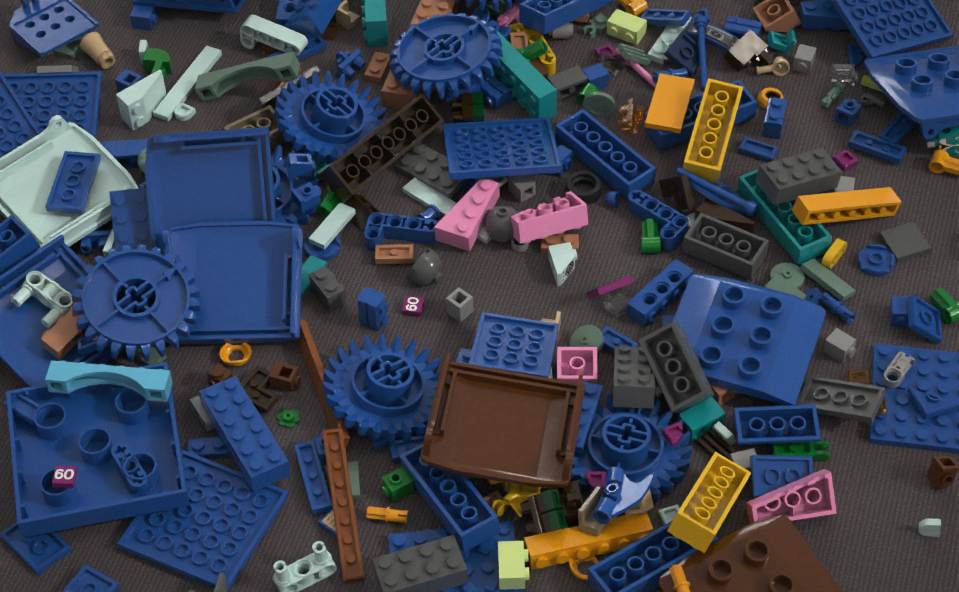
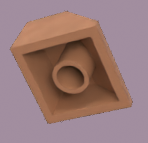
M765 0L753 7L766 31L788 32L790 29L802 24L789 0Z

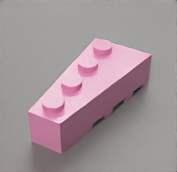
M481 178L434 227L436 241L470 252L485 224L487 214L494 208L500 197L499 183Z
M572 191L567 192L566 197L561 198L558 196L553 198L552 203L539 204L538 209L529 208L511 216L513 237L520 244H527L535 239H544L553 234H562L567 230L580 229L582 226L588 225L587 204Z
M822 469L746 502L749 523L758 522L776 515H785L790 521L837 514L831 472Z

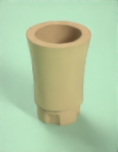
M91 32L81 40V50L87 53L103 69L113 66L116 61L114 55L98 32Z

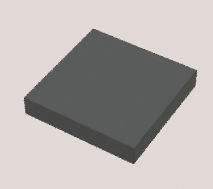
M914 222L879 233V237L884 245L895 255L896 262L931 251L930 245Z

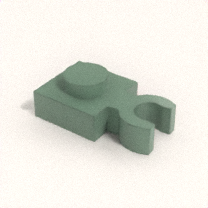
M601 13L589 21V25L583 28V34L585 35L590 32L589 38L593 39L597 32L600 34L607 31V20L609 18Z

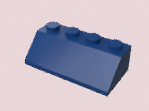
M816 405L734 408L732 422L734 438L738 445L821 441Z

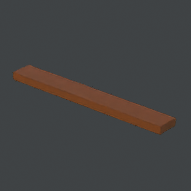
M305 319L300 320V339H297L328 425L330 429H343L346 450L350 441L348 430L344 426L343 418H335L333 408L328 407L326 404V395L322 390L324 367Z
M343 429L322 430L343 582L365 580Z

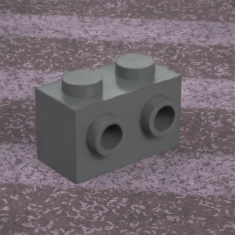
M324 266L308 274L310 289L329 313L346 305V289L342 283L339 284L337 282L336 276L332 271L329 272Z

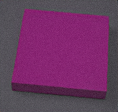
M627 276L588 291V299L631 284L634 280L632 276Z

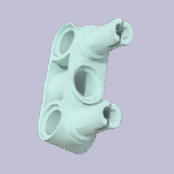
M39 271L29 272L21 286L22 288L11 298L13 304L20 307L30 296H34L43 305L52 309L41 319L42 324L49 329L59 317L65 316L74 304L72 302V295Z
M317 541L312 545L314 553L288 566L281 560L274 564L275 573L272 579L279 592H299L329 577L336 571L337 566L322 541Z

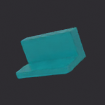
M711 397L679 414V418L683 419L684 424L688 427L687 432H690V441L692 443L698 437L701 438L703 433H708L710 428L715 431L714 425L718 421L725 425L726 413Z

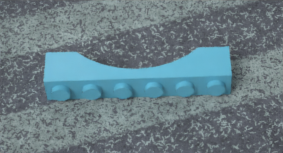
M52 360L45 378L49 392L69 394L77 389L91 385L114 384L130 388L141 394L148 401L168 402L173 384L170 371L164 369L157 370L143 367L134 368Z

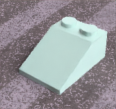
M161 70L154 72L116 94L121 119L133 131L149 122L153 116V111L167 95Z

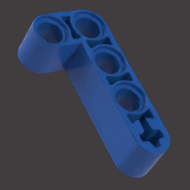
M635 189L629 192V211L643 220L653 219L658 222L661 248L666 251L676 249L683 242L684 236L689 230L688 218L641 190Z
M372 213L368 217L364 231L365 246L368 250L375 251L376 245H382L384 238L435 244L439 242L435 239L434 230L438 221L386 213Z

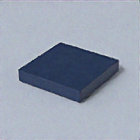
M682 31L663 55L680 69L686 68L688 75L691 76L699 66L698 43Z

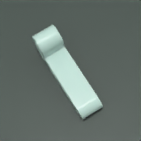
M253 14L246 19L240 28V41L247 49H253L259 41L286 53L293 51L295 56H299L308 44V39L303 34Z

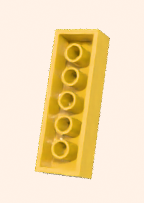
M709 78L707 80L683 169L708 182L718 183L741 100L742 86Z
M715 452L678 510L667 531L673 534L674 537L690 544L694 549L705 553L751 472Z

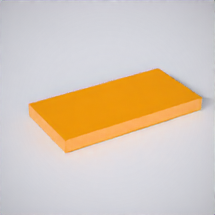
M660 73L645 121V127L681 133L695 79Z

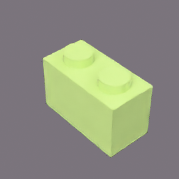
M616 9L607 20L606 34L637 45L646 34L647 20Z
M499 541V589H525V580H529V567H525V562H529L528 549H524V541Z

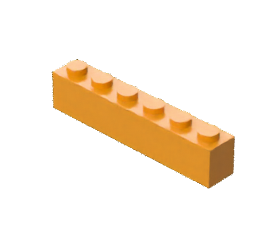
M891 187L802 195L797 197L792 211L802 225L895 216L901 200Z
M646 511L644 513L611 518L599 536L581 531L579 526L524 537L525 549H528L530 568L534 570L564 564L572 558L575 561L593 557V554L597 556L619 551L653 532L654 529Z

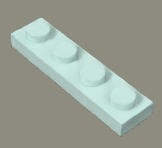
M692 17L689 18L684 26H666L649 51L648 59L664 64L666 60L664 59L662 44L664 42H674L682 31L684 32L691 23Z

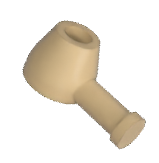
M779 56L774 59L772 65L756 66L757 75L773 72L777 76H784L789 72L790 65L786 59Z

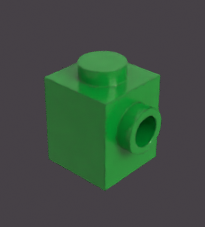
M404 467L382 477L383 486H381V491L386 498H390L392 503L414 493V481Z

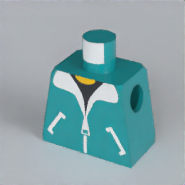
M959 126L942 129L932 139L925 138L927 148L937 147V150H944L949 156H959Z

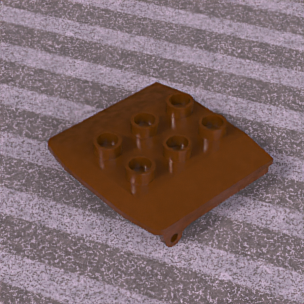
M447 352L446 359L442 360L424 437L420 457L422 462L455 474L530 487L563 488L568 486L571 478L586 385L582 384L583 376L579 375L578 383L452 362L450 361L451 353Z
M776 515L751 523L710 544L705 553L698 550L677 563L682 566L686 580L690 582V592H843L790 519L785 515ZM668 570L660 577L658 582L661 592H677L673 589L675 585L670 570Z

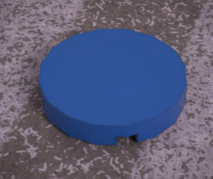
M314 232L305 238L303 248L308 258L312 255L324 261H329L340 252L341 243L338 236L333 239L325 250L309 243V237Z
M869 244L866 245V248L859 250L857 266L867 275L882 277L893 270L896 261L895 255L886 246Z

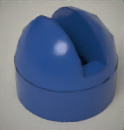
M608 192L605 195V202L610 206H618L619 192Z

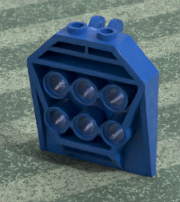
M20 0L23 6L14 11L9 24L13 39L40 57L99 27V23L73 0H32L30 3L28 0Z

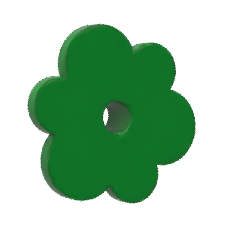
M285 409L277 415L279 425L286 426L287 428H293L295 423L300 421L298 417L299 412L295 409L291 411L290 409Z

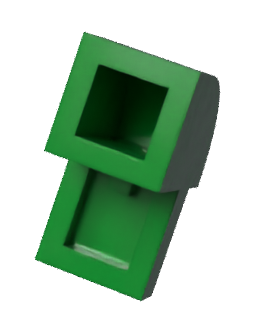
M146 48L142 59L145 72L153 74L161 70L163 79L166 78V74H172L168 53L162 49Z

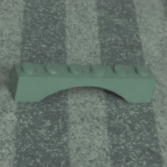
M291 51L201 74L197 77L195 91L202 102L219 98L230 89L252 80L273 79L284 82L298 78L300 63L294 52Z

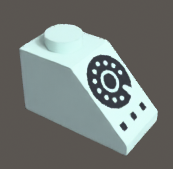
M570 242L548 246V260L557 286H561L575 268L577 252L576 249H572Z

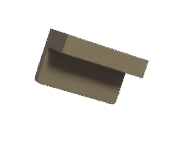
M599 486L594 489L578 510L579 530L599 536L607 525L597 522L593 517V511L602 495V488Z

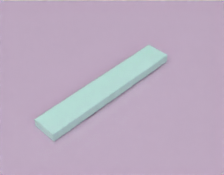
M206 45L153 111V116L169 122L174 116L175 108L181 102L184 103L195 89L198 75L208 73L221 57V50Z
M415 177L403 187L405 194L424 206L435 205L440 210L442 217L457 204ZM484 224L477 238L487 244L491 238L486 232Z

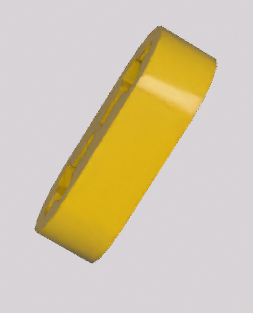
M837 238L825 253L821 264L832 269L844 253L847 242Z

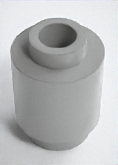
M567 23L560 28L550 31L549 36H552V39H569V37H573V23Z

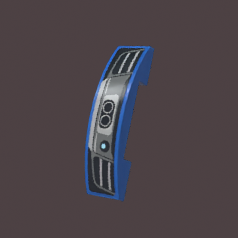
M691 21L684 32L697 42L698 33L693 25V21ZM708 23L704 30L705 42L726 52L740 40L733 34Z

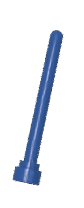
M700 15L694 17L693 25L698 33L701 89L705 90L707 66L704 30L707 27V18Z
M681 167L676 169L678 175L687 174L688 180L742 207L745 214L752 217L758 207L757 202L753 200L745 201Z

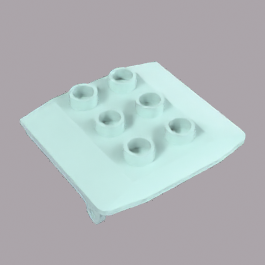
M56 115L50 119L48 127L42 133L0 158V214L5 219L13 215L33 235L40 248L61 234L64 236V243L68 247L112 219L109 191L139 189L130 173L91 134L75 123H67L62 116ZM64 151L97 153L101 156L83 214L47 212L45 208Z

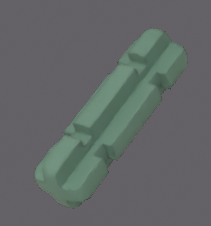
M837 82L821 100L820 105L824 108H829L831 103L845 90V84Z

